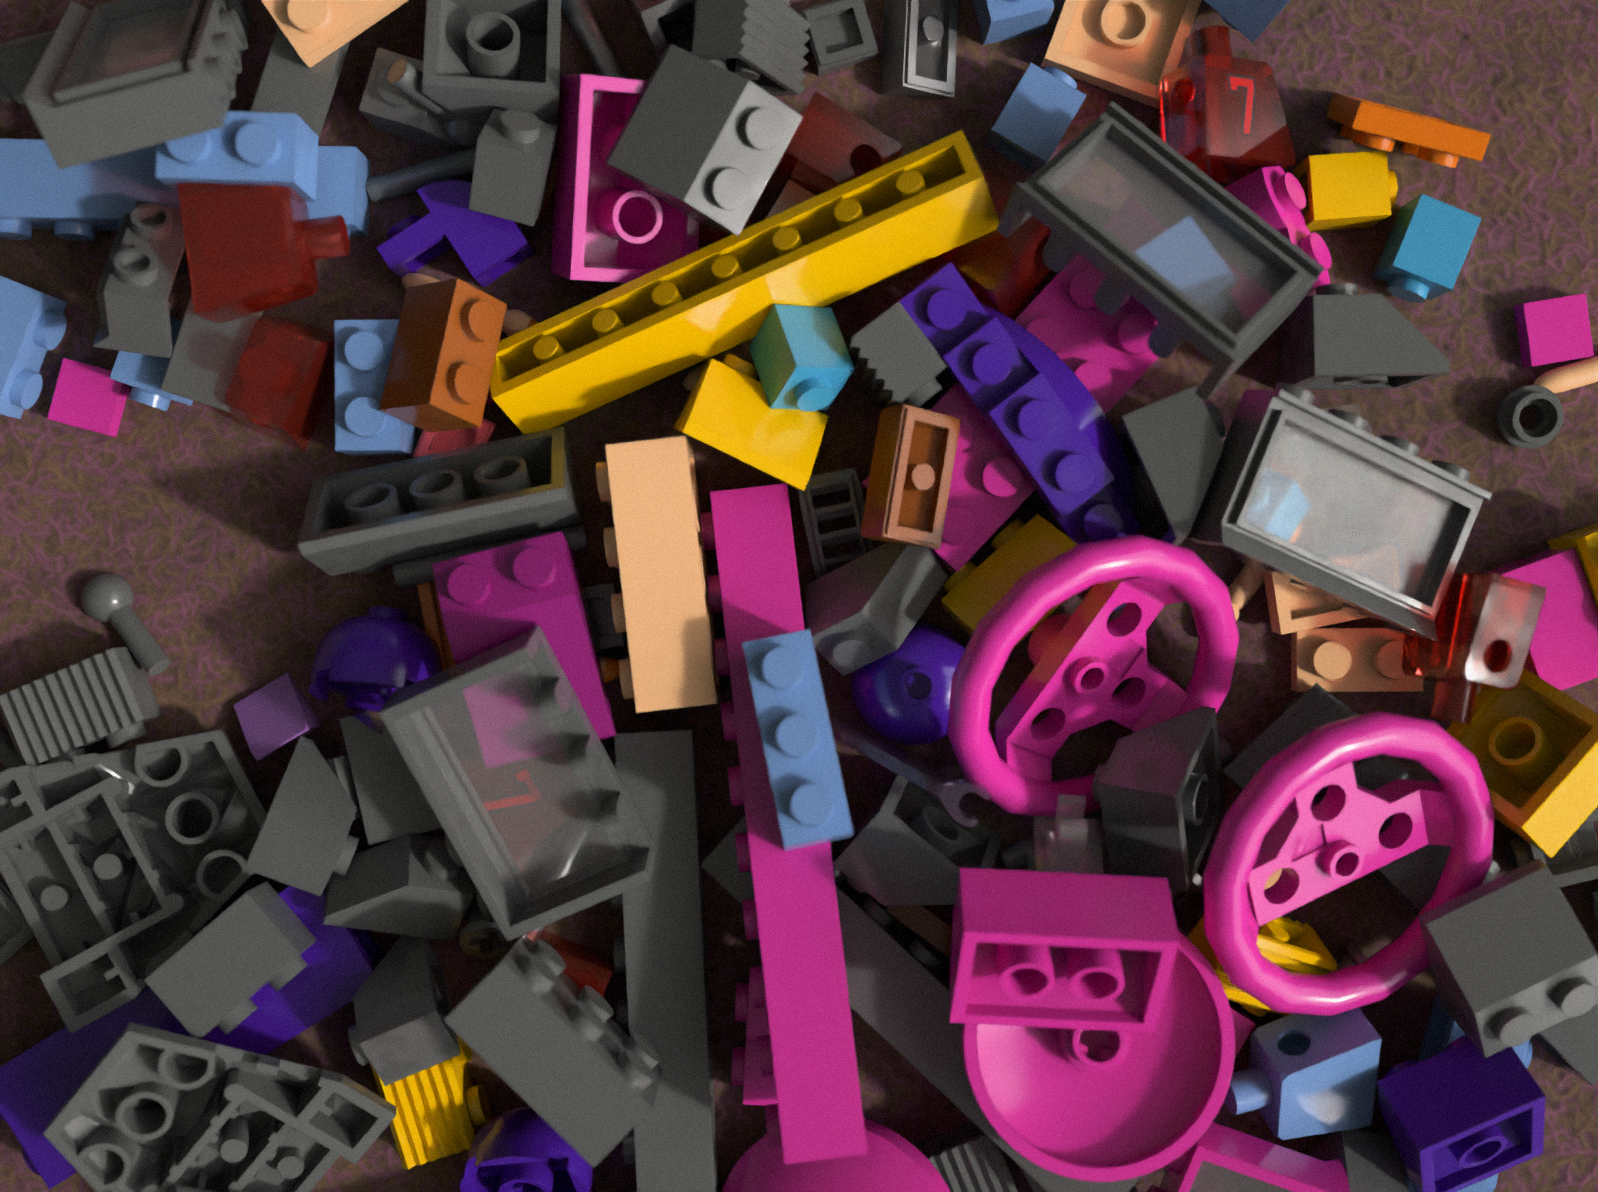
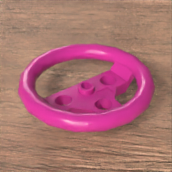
M1143 535L1079 544L1024 574L979 620L951 678L947 735L966 782L1007 813L1060 821L1101 812L1100 803L1095 802L1092 795L1095 773L1052 781V758L1070 734L1109 719L1134 732H1138L1202 706L1215 708L1217 714L1230 691L1239 643V630L1226 584L1193 550ZM1094 584L1073 615H1054L1043 621L1032 633L1028 643V656L1035 667L995 722V748L988 729L992 688L1013 646L1051 607ZM1185 601L1191 607L1199 637L1193 674L1186 688L1147 661L1146 630L1162 608L1167 604ZM1126 603L1121 615L1113 621L1107 622L1111 612L1117 606ZM1130 678L1127 686L1119 693L1113 695L1115 688L1122 681ZM1051 708L1048 715L1041 722L1031 725L1034 718L1040 712Z
M1375 711L1318 726L1266 761L1225 813L1203 875L1204 931L1230 983L1276 1012L1333 1016L1384 1000L1429 968L1431 964L1418 916L1482 886L1492 864L1495 809L1493 808L1492 798L1476 757L1434 721ZM1377 754L1414 759L1436 776L1439 782L1396 779L1371 791L1356 784L1352 761ZM1328 785L1324 799L1320 803L1312 801L1315 794L1321 788ZM1394 814L1390 826L1383 833L1379 834L1383 822ZM1428 844L1450 846V852L1432 897L1401 936L1364 962L1318 975L1288 972L1261 954L1256 944L1260 926ZM1282 868L1277 882L1271 887L1264 889L1265 883L1271 874Z

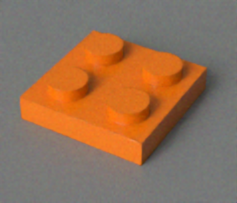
M1333 92L1326 118L1343 124L1339 135L1352 139L1355 143L1392 152L1396 140L1404 141L1400 151L1415 155L1416 158L1452 168H1456L1460 156L1482 161L1491 134L1455 122Z

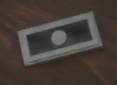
M959 0L883 1L879 95L954 98Z

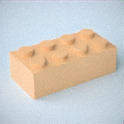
M686 436L605 445L607 461L596 463V476L601 502L607 501L608 505H612L614 527L604 528V545L608 567L619 568L622 593L612 594L611 601L616 633L627 632L630 657L619 660L623 698H635L636 713L716 704L722 697L715 660V633L708 596V573L701 533L700 504L693 446Z

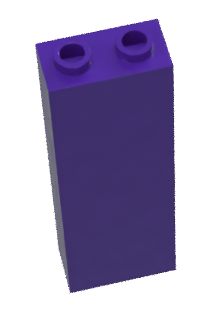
M290 886L278 893V895L317 939L312 946L300 955L308 966L277 992L267 983L250 998L258 1009L227 1035L217 1026L202 1037L201 1040L266 1055L351 1002L355 993L385 955L369 930L323 924L326 886L321 896ZM149 985L136 999L82 1029L70 1034L65 1026L0 1067V1119L7 1121L22 1145V1155L29 1169L41 1176L49 1189L78 1171L43 1134L45 1127L127 1025L131 1022L193 1037Z

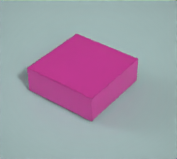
M1586 293L1514 305L1523 368L1594 356Z
M63 358L47 419L117 437L130 385L110 379L111 370Z

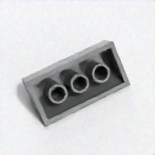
M562 426L313 479L297 542L300 553L330 576L349 572L368 574L377 571L386 564L427 557L452 550L583 523V493L565 427Z

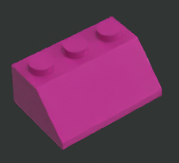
M587 74L561 75L551 273L570 280L627 283L698 250L700 223L604 164L608 153L648 81Z
M960 868L952 920L949 1023L1154 1033L1179 945L1167 878Z

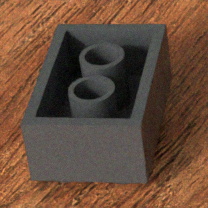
M524 934L467 991L443 1021L594 1168L653 1108L663 1072L657 1065L660 1062V1056L644 1037L636 1032H632L628 1036L610 1018L613 1015V1010L596 990L590 986H585L581 990L563 972L566 968V963L553 947L541 939L534 943Z

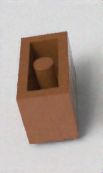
M459 278L408 287L379 411L429 433L481 427L507 304Z

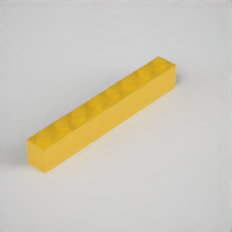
M960 130L743 229L739 236L730 235L499 341L489 385L492 399L523 434L554 428L753 339L774 304L824 307L996 230L999 219L984 176L963 131Z

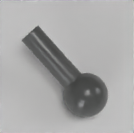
M404 59L394 62L388 72V81L442 118L444 130L455 144L466 148L477 146V140L483 128L468 123L423 94V72Z
M110 572L100 573L91 577L81 591V604L84 611L94 620L110 623L149 676H155L165 671L170 666L171 660L132 609L133 592L130 584L122 576Z

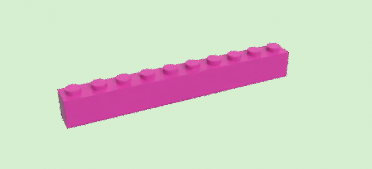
M787 483L710 492L712 512L700 513V524L704 551L716 550L719 574L707 575V587L711 614L723 612L726 637L714 638V651L718 677L730 676L733 701L721 702L725 741L737 740L740 766L728 767L732 807L745 805L747 832L735 833L739 873L752 872L755 898L742 900L747 940H760L762 966L750 967L754 1008L767 1007L770 1030L768 1035L757 1036L762 1077L775 1076L778 1104L765 1105L769 1147L783 1146L784 1164L866 1155L867 1146L830 842L785 851L742 644L744 642L805 630Z

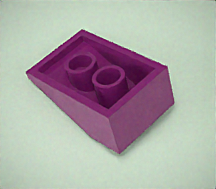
M562 531L432 564L443 623L456 665L511 641L539 624L599 739L617 736L576 552L573 551ZM516 666L464 690L483 757L488 768L564 749L550 722L546 721L541 715L536 703V696L520 666Z

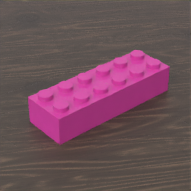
M1131 197L1102 227L1133 253L1166 232ZM1078 253L1076 258L1058 273L1014 321L1049 347L1073 371L1097 401L1104 414H1106L1159 358L1151 352L1147 344V340L1158 321L1150 310L1132 296L1115 314L1108 315L1102 312L1097 307L1094 296L1105 274ZM957 383L930 410L961 419L940 549H931L950 573L958 572L1035 490L1001 439ZM870 475L861 484L862 490L866 494Z

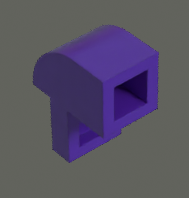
M460 180L438 181L416 190L430 213L422 218L420 215H412L401 220L388 231L387 236L389 240L376 247L390 270L400 278L409 273L417 272L454 248L473 278L483 288L535 255L536 252L516 222L470 210L472 183Z

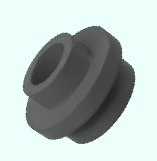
M1523 385L1511 390L1501 400L1496 413L1497 428L1504 440L1513 446L1525 449H1534L1549 443L1560 431L1564 420L1563 408L1558 397L1551 390L1538 385ZM1530 405L1535 411V421L1530 427L1524 428L1519 422L1520 412L1525 406Z

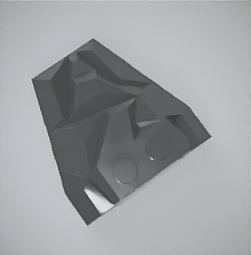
M224 730L136 745L135 748L108 753L74 756L70 760L37 766L24 765L13 767L0 772V872L52 969L39 975L70 1034L136 999L148 986L144 980L193 939L205 924L255 874L244 868L268 811Z
M130 1022L47 1123L43 1134L96 1192L108 1190L110 1192H166L172 1185L220 1192H310L339 1156L356 1164L396 1116V1106L341 1073Z

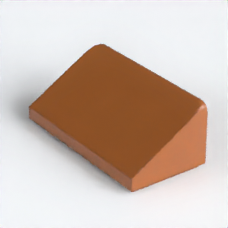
M906 404L891 406L881 410L861 525V536L863 538L929 549H940L961 419Z

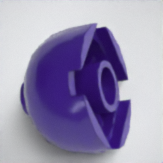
M373 606L368 608L367 616L350 617L331 627L319 642L313 660L308 692L317 699L328 702L329 690L347 695L346 708L379 712L396 689L400 687L403 689L443 671V661L437 644L421 627L406 622L407 614L404 611L386 606ZM440 701L430 705L432 711L437 710Z
M918 620L898 650L851 672L852 700L864 723L883 739L905 746L932 744L948 736L947 723L951 678L964 653L965 645L945 627Z
M530 1105L503 1111L487 1120L480 1128L464 1160L460 1179V1191L591 1192L593 1172L592 1166Z

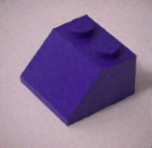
M1463 1035L1452 1041L1443 1053L1420 1063L1416 1060L1402 1062L1391 1068L1383 1079L1377 1081L1380 1112L1416 1192H1457L1543 1154L1546 1096L1512 1047H1508L1485 1058L1466 1035Z

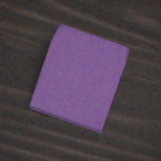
M290 672L283 674L233 705L250 752L257 762L270 758L298 741L300 736L304 737L322 726Z

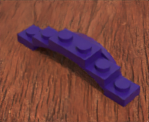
M944 262L893 301L894 305L898 302L901 303L948 366L945 370L976 406L1014 457L1047 506L1062 533L1078 545L1139 535L1137 530L1141 526L1136 520L1137 500L1135 486L1123 447L1097 401L1073 371L1049 347L1011 318L979 302L952 262ZM1126 603L1117 606L1113 611L1117 613L1126 606Z

